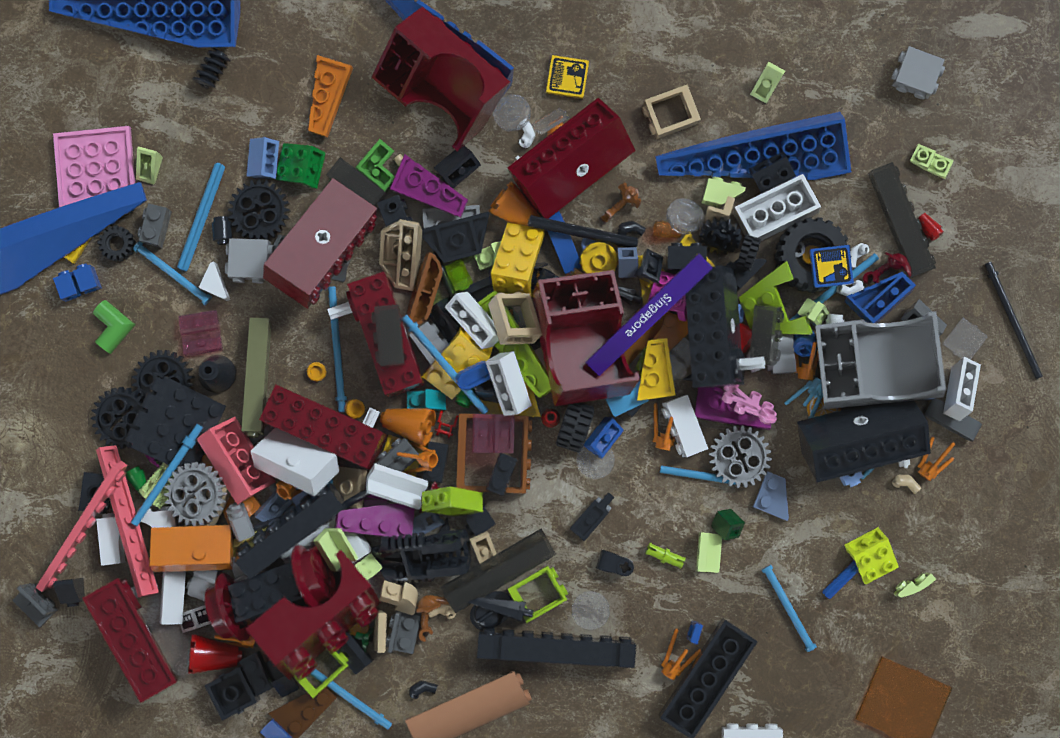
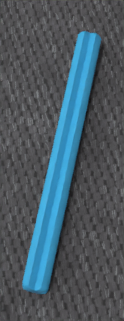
M214 164L177 265L181 270L187 271L225 170L223 164Z

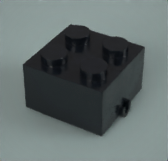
M241 666L227 674L219 675L217 679L205 685L222 721L236 713L237 715L245 711L244 709L261 700L260 696H255L254 689L251 688L252 685H249V678H246L247 675L244 674L245 671H242L243 668Z

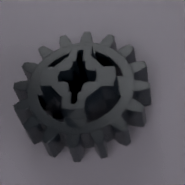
M713 217V221L708 219L706 224L702 225L699 237H701L700 242L705 243L704 246H707V248L710 247L711 253L716 250L718 255H720L721 251L727 255L728 250L734 252L735 248L739 247L742 235H740L741 229H736V223L730 224V219L726 222L723 217L720 220Z

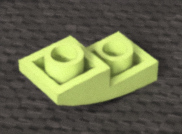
M918 144L910 160L916 166L943 179H946L954 161L936 154L935 150Z
M921 573L915 579V584L909 580L900 582L893 594L897 597L912 595L929 586L936 578L931 573Z

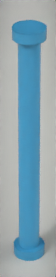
M139 241L135 244L133 251L139 252L202 300V304H208L212 298L210 294L206 295L146 249L142 242Z
M772 565L764 567L761 571L769 579L804 642L806 652L812 651L817 646L815 643H812L772 571Z

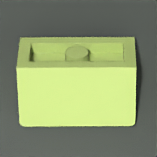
M324 528L313 541L331 571H337L341 567L335 556L340 550L343 551L350 561L358 559L340 528Z
M699 532L696 571L719 572L722 537L719 534Z

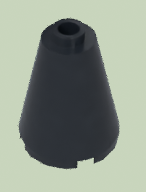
M211 355L200 364L198 379L206 390L220 393L227 391L236 380L237 372L235 365L229 358L223 355Z

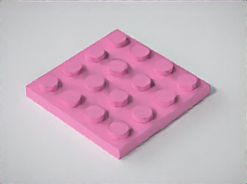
M130 126L53 133L59 207L135 184Z

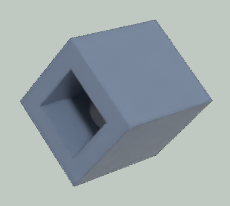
M637 247L618 248V278L636 277L634 274L638 270Z

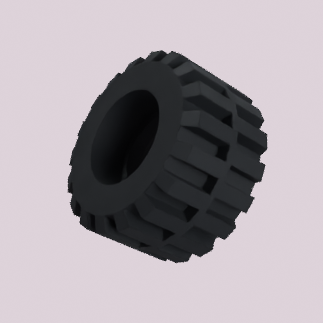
M580 402L568 404L556 440L557 446L577 453L582 450L594 415V407Z

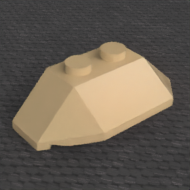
M400 219L381 230L379 265L392 281L394 288L414 290L420 265L422 229L417 222Z

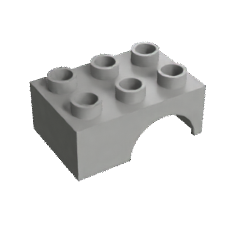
M928 312L926 315L916 319L894 323H868L864 320L815 325L825 410L944 397L946 386L936 312Z

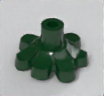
M370 628L365 634L356 633L355 639L362 641L365 653L367 652L369 642L373 640L374 628Z

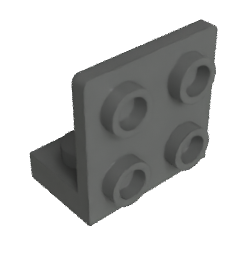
M36 584L19 585L17 589L20 593L12 601L38 627H42L58 611L55 607V602L41 594V591L36 588Z
M398 611L391 616L389 627L393 629L386 639V647H389V653H392L394 650L410 654L414 653L421 615H409Z

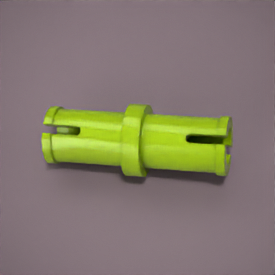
M652 543L648 544V550L645 551V554L659 559L662 563L667 562L679 569L683 567L685 557L670 552L668 548L663 549Z

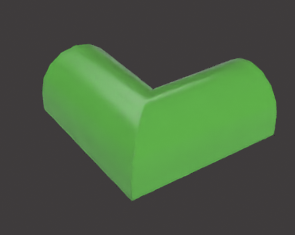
M379 139L355 168L386 193L390 190L395 176L383 165L395 151Z
M107 300L102 301L93 311V315L107 326L95 342L111 354L136 324Z

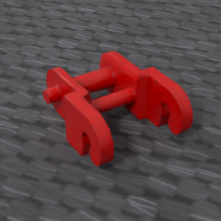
M441 411L437 421L439 427L435 429L436 435L439 433L444 434L449 439L450 436H453L451 432L453 427L456 428L459 416L456 415L454 424L449 425L441 422L443 411ZM441 425L449 427V432L441 430Z

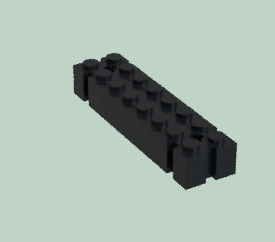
M483 628V631H479L477 658L635 668L636 643L632 641L631 637L619 636V640H612L611 636L600 635V638H593L590 634H580V637H573L572 633H561V636H553V632H541V635H536L534 631L522 630V634L514 633L512 629H503L502 633H497L494 628Z

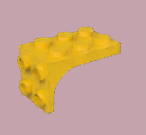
M507 222L491 271L494 291L505 294L521 292L522 294L530 293L531 295L532 274L545 230Z
M461 326L441 355L459 373L461 370L477 362L487 361L491 356L493 347L481 349ZM436 360L422 375L425 380L451 400L461 391L459 386Z

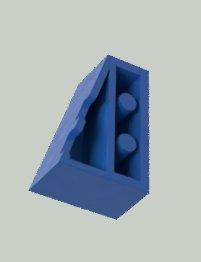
M900 272L875 285L868 286L857 293L846 296L845 303L865 322L878 323L913 292L916 285L903 272Z

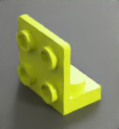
M879 528L844 545L846 551L855 560L864 584H868L899 567L889 539Z

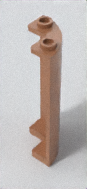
M513 670L503 677L416 716L408 717L405 722L413 738H456L529 705V701L532 698L528 689L524 690L521 686L524 682L520 673L516 674Z

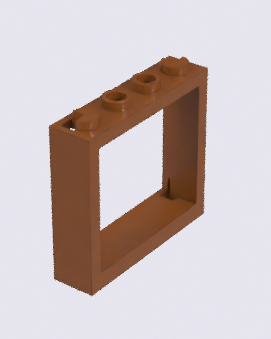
M459 414L456 488L476 492H489L486 490L487 486H465L467 420L523 422L520 487H508L505 493H526V490H530V478H527V470H531V459H527V451H531L532 440L528 439V432H532V420H529V416Z

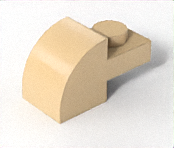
M384 580L379 600L396 605V611L414 615L418 598L416 588L407 582L401 586Z

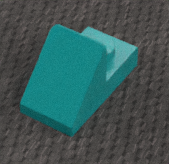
M431 389L407 391V408H428L435 411L446 410V395L440 390Z

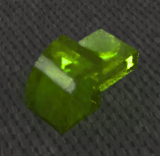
M462 259L444 266L455 292L457 290H465L473 284Z

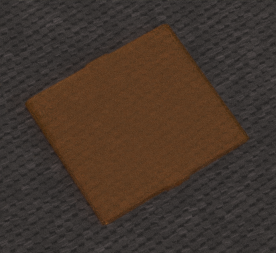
M881 656L855 719L879 729L894 738H932L952 687L927 677L918 670L909 669Z

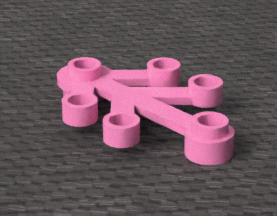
M739 385L723 387L727 392H724L722 400L728 404H732L733 401L737 402L734 407L735 412L745 414L746 411L756 415L764 424L776 422L777 413L773 410V404L764 401L762 406H759L762 397L760 393L751 391L748 397L738 388Z

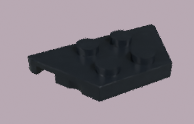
M489 211L423 228L422 238L444 263L480 254L484 243Z

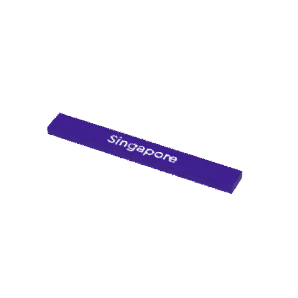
M698 253L588 358L586 364L600 376L713 267Z

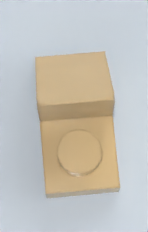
M488 531L470 539V544L482 570L500 562Z

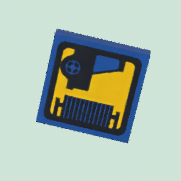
M849 245L809 250L814 288L854 284Z

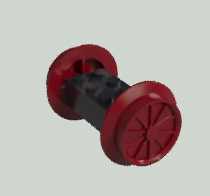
M296 545L292 550V562L255 575L250 580L247 578L235 583L234 579L226 573L218 575L215 585L208 587L205 592L206 611L217 634L224 639L234 637L239 641L248 640L250 634L246 628L283 597L296 606L308 605L310 608L320 606L329 601L337 592L334 572L330 570L318 548L313 547L307 550L302 545Z

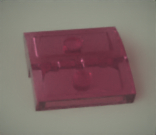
M217 310L179 316L180 334L182 336L183 354L185 357L223 351Z
M473 414L472 452L514 453V415Z

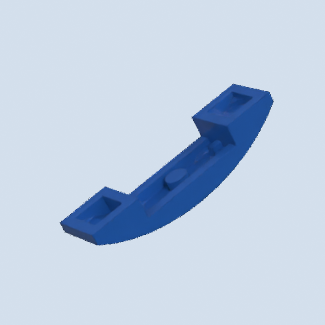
M560 211L549 218L564 222ZM547 230L564 273L567 274L581 268L580 258L571 236Z

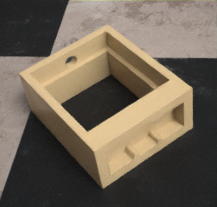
M688 85L646 99L642 107L645 118L648 117L651 123L649 124L650 132L652 135L655 134L656 139L697 125L701 120ZM680 95L689 119L661 129L652 105Z
M498 293L488 303L500 345L534 344L542 335L530 293ZM504 306H520L527 328H510Z

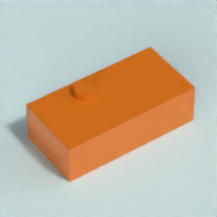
M231 525L151 528V569L153 572L232 570L234 532Z

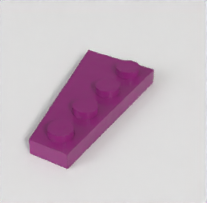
M404 154L390 189L462 218L468 199Z
M721 388L697 389L694 412L697 419L765 430L771 429V423H762L756 415L746 411L745 414L735 412L734 407L737 402L733 401L732 404L725 403L722 400L725 391Z
M395 503L342 510L336 514L335 528H340L343 532L381 537L390 536V538L392 535H396L398 538V535L402 534L404 537L405 534L412 536L415 508Z

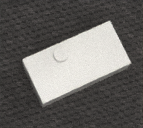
M802 174L736 206L733 214L745 237L747 234L760 238L763 241L789 228L799 220L802 221L805 218L818 214L821 205L805 176Z
M276 427L250 451L254 468L313 496L339 472L335 454Z

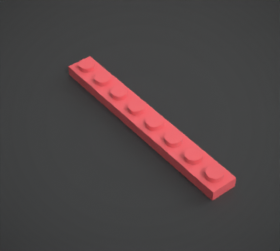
M117 445L96 449L104 479L112 466L121 461ZM124 476L114 486L116 490L110 497L137 596L141 598L155 595L159 591L153 570L150 567V560L140 525L135 526L131 523L136 515L126 477Z
M120 461L112 466L37 584L36 588L39 591L43 592L47 588H53V582L58 581L56 577L66 569V561L68 558L71 559L77 551L75 547L85 539L87 535L85 533L86 530L91 528L96 522V514L105 508V500L113 495L116 490L114 486L124 478L127 464Z

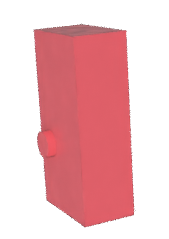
M236 417L210 428L197 438L215 470L218 471V475L223 478V483L237 505L264 491L276 482L273 476L254 468L250 452L254 446L247 435L242 432V426Z

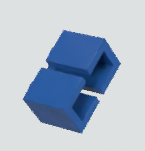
M87 264L78 265L73 272H69V270L58 273L57 277L53 278L60 299L65 302L82 296L81 292L88 294L102 289L95 268Z

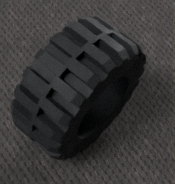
M811 217L805 218L802 221L795 222L779 238L780 240L775 248L777 250L775 253V260H777L776 268L786 261L788 262L793 276V280L788 281V285L792 288L795 286L798 288V291H808V293L821 292L829 288H814L812 272L804 270L799 265L795 251L798 244L806 238L818 239L826 247L847 245L848 237L846 234L842 235L840 232L842 229L839 226L834 227L832 221H823V218L819 217L816 219Z

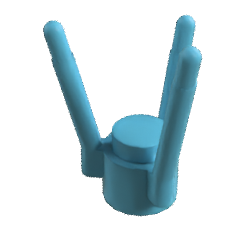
M816 377L813 381L809 380L804 387L785 401V405H788L808 389L810 395L803 403V406L806 407L813 397L817 398L808 419L814 417L823 398L822 380Z

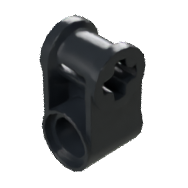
M601 549L596 565L597 569L621 576L632 574L634 565L630 559ZM625 562H628V566L631 569L623 572L620 564L624 565Z

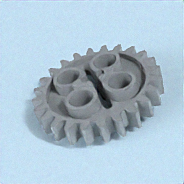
M733 426L732 432L726 428V435L720 432L719 436L721 439H713L717 445L710 446L714 452L708 453V455L714 459L709 461V463L715 464L711 470L718 471L716 477L723 476L722 483L729 480L728 486H732L734 482H736V488H739L741 483L744 488H747L748 482L751 485H755L754 479L761 481L759 475H766L763 469L770 468L766 461H770L772 458L767 457L766 454L771 453V450L765 449L769 443H762L765 437L758 438L759 431H755L752 434L751 427L745 431L744 426H741L738 431L737 427ZM742 439H746L749 442V447L746 450L740 447ZM732 441L736 443L738 452L740 454H744L742 460L748 469L747 473L744 470L741 460H736L738 453L733 447ZM724 447H729L732 450V455L729 458L725 457L722 453ZM751 456L757 459L755 467L750 466L748 463V459ZM734 464L740 467L738 475H734L731 472V467Z
M194 462L192 465L187 463L184 467H178V471L172 472L174 478L168 479L171 484L165 486L169 492L165 493L164 496L169 497L165 504H171L168 511H175L172 517L180 516L178 522L185 521V525L192 524L193 526H198L199 524L206 525V521L212 522V517L219 516L217 511L223 510L220 504L226 503L222 499V496L227 495L226 492H222L226 485H220L219 482L223 478H216L218 471L211 472L212 466L205 468V463H200L199 465L198 462ZM194 476H196V478H197V484H196V485H195L194 482H193V477H194ZM181 490L184 491V498H182L180 495ZM207 490H209L211 494L209 499L206 496ZM194 504L198 507L197 512L193 509Z

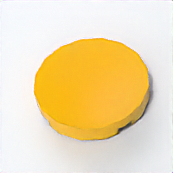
M604 242L590 243L580 255V266L585 274L610 270L615 272L618 265L616 251L612 246Z

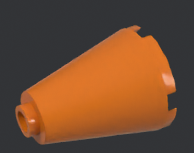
M512 181L507 184L508 188L506 191L502 190L491 204L492 208L488 209L491 214L503 220L528 226L530 215L541 217Z
M428 408L386 409L381 414L380 422L384 428L418 445L427 446L433 435V432L430 431L431 427L435 426L436 414L435 410Z

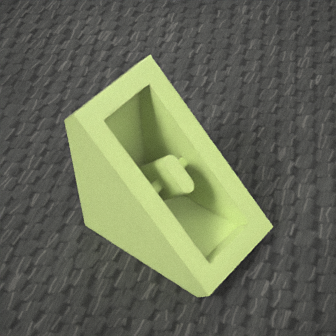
M142 147L137 148L136 180L155 184L163 158L157 151Z

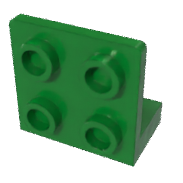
M284 143L275 180L301 183L307 187L317 189L326 152L309 145Z

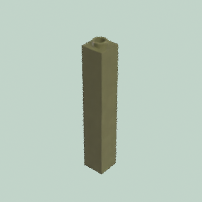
M250 318L242 417V432L249 438H258L259 435H264L265 423L259 419L266 406L272 327L269 318Z

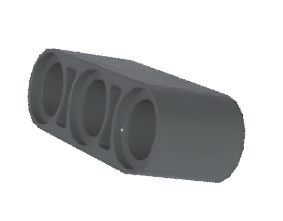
M936 398L932 399L924 416L962 438L973 442L982 424L968 415L961 421L943 414L945 403Z

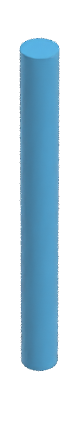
M668 466L660 467V473L720 483H722L723 476L716 477V474Z

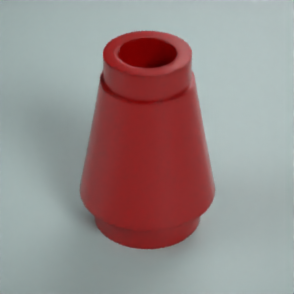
M923 213L916 219L927 239L934 241L944 233L942 226L926 213Z
M547 409L542 413L541 421L546 427L553 428L559 424L560 414L555 409ZM553 414L555 419L549 421L547 416Z

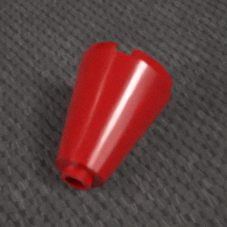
M191 635L188 674L236 667L237 662L239 663L242 658V651H238V647L199 635Z

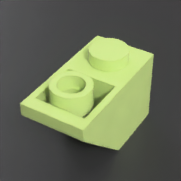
M719 177L708 178L701 203L720 208L725 205L728 196L736 199L745 192L746 187H742L741 183L731 181V183L723 182V179Z

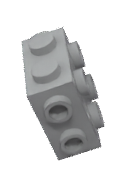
M909 46L905 51H901L898 62H900L898 69L895 68L891 79L894 80L892 86L896 87V90L900 92H910L916 98L928 99L938 89L939 84L936 82L938 77H941L944 72L945 66H943L945 59Z
M229 238V244H226V255L229 256L228 263H225V274H228V277L236 283H244L245 280H252V283H264V263L273 253V245H271L269 240Z

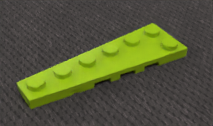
M493 291L478 302L491 319L492 316L488 303L498 294L497 291ZM504 306L510 328H520L507 306ZM499 340L494 346L499 350V353L514 351L524 382L538 398H542L551 391L547 371L530 344L500 345Z

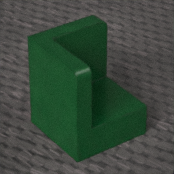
M726 509L716 512L711 527L725 541L739 538L745 522L732 509Z

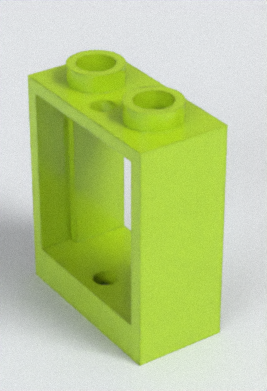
M456 487L423 491L422 511L452 517L483 512V493Z
M547 565L508 588L514 601L524 602L517 589L540 575L547 573L560 597L535 611L533 618L523 616L526 623L567 600L566 595H568V592L563 584L559 586L556 580L559 576L554 567L549 568Z
M342 652L331 654L341 667L317 689L306 678L299 680L296 675L294 676L313 699L348 667L346 662L349 660Z

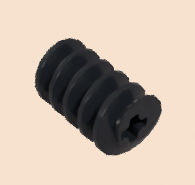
M212 47L213 51L207 52L210 58L205 57L203 59L206 64H200V68L203 71L197 70L196 74L198 77L192 78L193 81L208 90L209 87L216 88L213 81H220L216 75L224 74L220 68L227 69L224 61L231 62L226 54Z

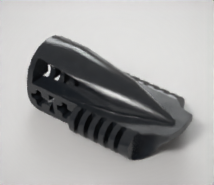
M466 529L444 531L425 536L424 532L419 533V535L412 533V536L405 534V537L402 534L398 535V538L396 535H392L391 538L390 536H382L381 544L371 548V554L382 566L380 571L384 579L400 585V582L402 585L405 582L413 584L414 581L415 583H420V581L423 583L427 582V580L433 582L434 578L463 575L469 571L471 563L470 540Z

